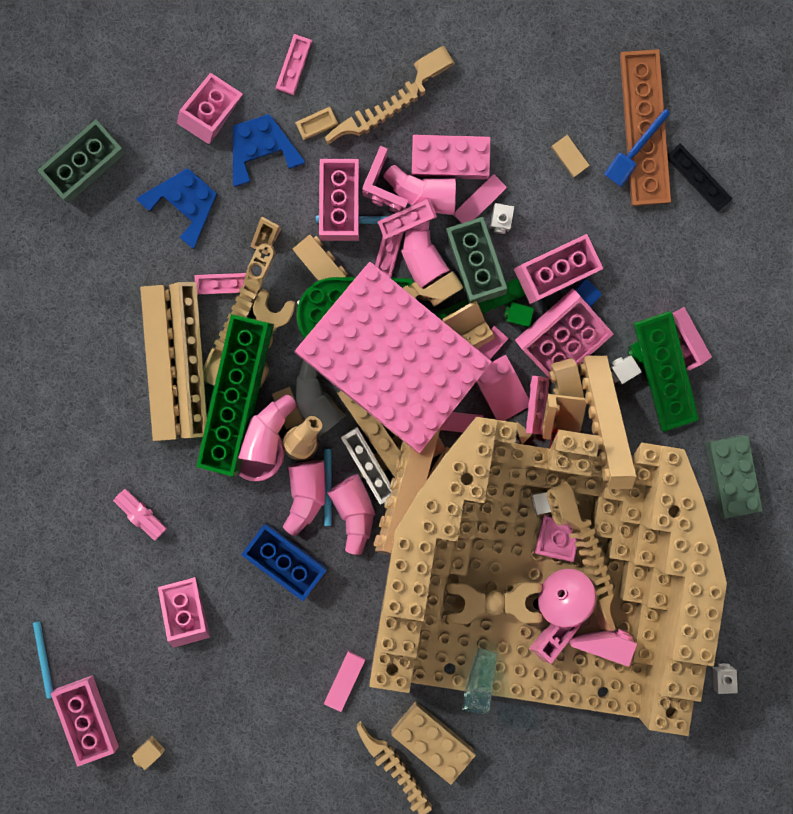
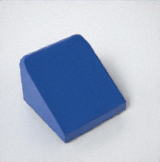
M586 278L574 289L590 307L602 295Z

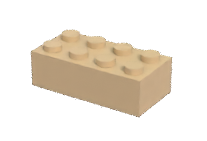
M417 701L413 703L391 730L392 736L450 785L476 756L475 750Z

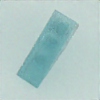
M480 648L477 650L465 689L462 711L478 715L489 712L497 653Z

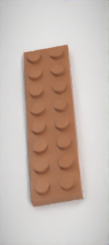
M659 49L620 53L627 155L664 110ZM664 121L638 154L631 159L637 164L629 177L631 206L667 204L671 202Z

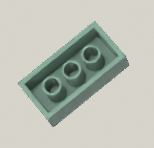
M95 119L37 171L64 201L70 203L123 157L126 152L102 124Z
M477 218L446 228L448 242L469 304L474 301L480 303L506 295L507 286L484 218Z
M748 435L705 442L719 517L726 519L762 512Z

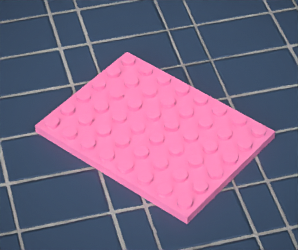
M371 262L364 267L294 351V353L418 454L492 362Z

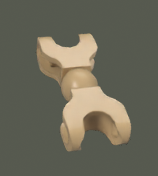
M261 289L253 304V312L257 320L273 323L272 334H275L278 327L290 322L296 303L288 301L280 312L273 313L267 306L269 292ZM271 336L269 348L273 343V336ZM265 362L260 388L269 372L267 362Z
M519 582L509 592L501 593L500 591L492 590L486 594L484 592H476L467 583H448L445 585L448 593L461 595L464 601L460 611L450 612L446 615V622L450 624H468L477 615L485 614V612L494 616L502 612L513 614L522 623H539L543 621L541 613L529 611L525 605L526 598L530 594L542 591V584L538 582Z

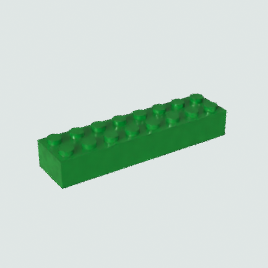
M231 314L196 467L232 477L240 475L243 459H239L238 456L249 422L254 414L274 328L273 323Z

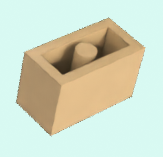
M570 358L550 364L552 371L549 372L551 382L555 383L553 394L584 398L578 366L574 359Z

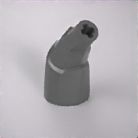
M302 360L300 373L297 377V400L295 402L305 420L309 416H315L322 422V429L317 435L319 440L340 423L346 415L340 410L329 394L323 391L319 372Z

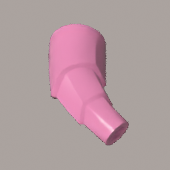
M396 165L391 166L385 172L384 178L394 188L393 191L400 197L407 199L410 206L430 199L435 213L455 215V179L421 180L412 175H407Z
M430 221L406 231L404 248L401 251L414 281L423 289L450 273V269L435 245L431 244Z
M284 395L276 402L272 401L258 415L251 418L238 456L239 459L275 465L279 441L278 432L286 421L285 418L297 408L295 400L290 395Z
M324 460L299 462L288 466L291 494L294 501L290 509V515L285 521L283 528L293 536H297L307 524H310L321 506L325 505Z
M355 474L335 485L327 494L342 520L346 522V534L348 536L345 551L361 555L367 539L370 538L373 517L376 513L359 474Z

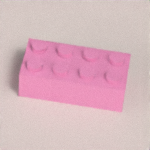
M413 135L412 176L416 178L488 180L490 137Z
M320 159V241H359V159Z
M585 234L516 267L514 271L531 304L602 270L603 267L588 235Z
M93 675L56 688L51 693L77 767L115 753L119 745Z

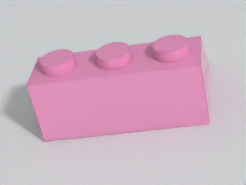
M685 307L673 312L686 370L689 371L702 365L712 356Z

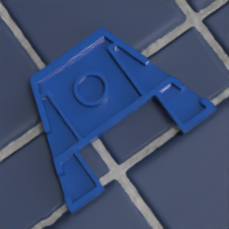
M270 114L233 126L234 187L251 182L245 162L283 151L289 169L305 164L304 159Z
M187 168L137 197L136 200L151 211L162 197L166 198L192 221L180 238L194 249L217 193Z

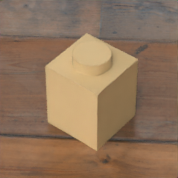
M151 736L133 753V761L138 767L146 770L163 754L165 749Z

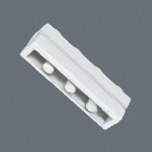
M356 427L342 435L341 439L381 505L391 495V483L359 428Z

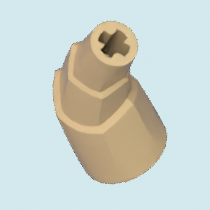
M309 416L302 424L294 426L286 432L282 442L284 451L289 458L297 461H306L315 455L319 445L317 435L322 429L320 419L315 416Z

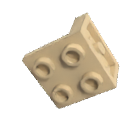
M476 301L442 319L445 324L476 349L495 339Z
M548 394L542 424L543 439H551V434L556 429L580 432L586 408L585 398Z

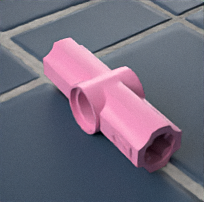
M127 489L120 492L113 500L127 514L128 519L135 526L141 527L154 541L167 529L153 515L152 510H148L143 502H139Z

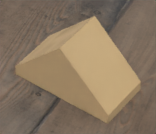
M261 217L250 247L257 249L261 244L273 246L281 231L280 226ZM268 248L267 250H262L261 253L268 255Z

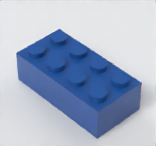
M268 522L261 527L241 554L302 601L305 600L327 570L324 564Z

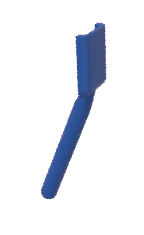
M665 109L661 112L627 156L623 153L617 154L604 173L605 176L623 187L637 166L631 159L638 154L670 114L669 110Z

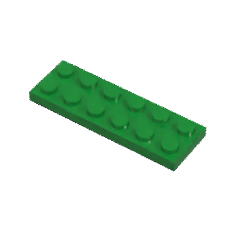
M668 311L633 323L660 430L665 432L699 420L673 313Z

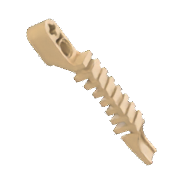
M442 46L414 63L418 72L416 80L413 84H410L409 81L405 83L407 94H405L403 89L398 91V96L401 100L398 101L395 95L392 96V106L389 105L388 101L383 102V112L379 105L375 106V113L377 115L375 117L369 108L366 109V117L369 120L367 122L360 111H356V118L361 126L357 127L353 118L350 117L325 137L326 143L329 145L345 134H355L358 136L363 133L367 134L372 127L373 129L378 127V123H384L387 117H393L394 113L402 111L404 106L405 108L410 106V102H416L418 100V93L420 96L425 95L426 90L422 84L428 81L429 77L433 78L454 65V61L446 47Z
M261 244L257 247L248 266L243 282L244 285L239 289L241 293L236 297L235 301L237 302L231 308L233 311L229 313L227 317L229 319L223 325L225 328L219 333L221 337L215 340L214 344L216 347L211 349L203 367L204 381L215 386L231 314L244 317L250 315V310L253 308L259 290L263 287V281L276 255V251L271 245ZM268 248L270 256H265L263 258L264 254L261 252L262 250H267ZM256 265L262 268L260 276H255L253 273V268Z
M454 271L425 289L420 288L417 282H414L410 287L407 285L403 289L415 299L429 301L435 307L459 292L464 286Z
M565 483L547 491V499L553 520L559 526L566 524L572 528L573 532L570 533V538L580 539L575 542L576 547H584V549L579 550V554L587 555V558L582 559L583 564H590V567L584 569L585 574H593L589 579L595 584L596 603L593 609L594 615L601 629L613 631L616 629L610 613V604L614 597L611 590L613 585L609 583L610 575L606 574L607 566L603 565L604 557L600 556L601 548L597 547L599 542L594 537L595 529L587 527L592 525L591 520L580 518L575 496L569 484Z
M360 721L357 724V730L363 743L373 758L383 751L376 757L375 763L379 766L387 760L384 763V770L387 772L391 769V776L393 778L399 775L397 782L399 785L403 784V791L405 794H408L407 799L412 804L410 809L413 812L417 810L418 814H427L431 811L432 805L427 801L426 794L422 793L419 784L416 785L415 778H411V772L405 769L403 761L400 762V756L397 753L395 754L393 746H389L387 741L374 739Z

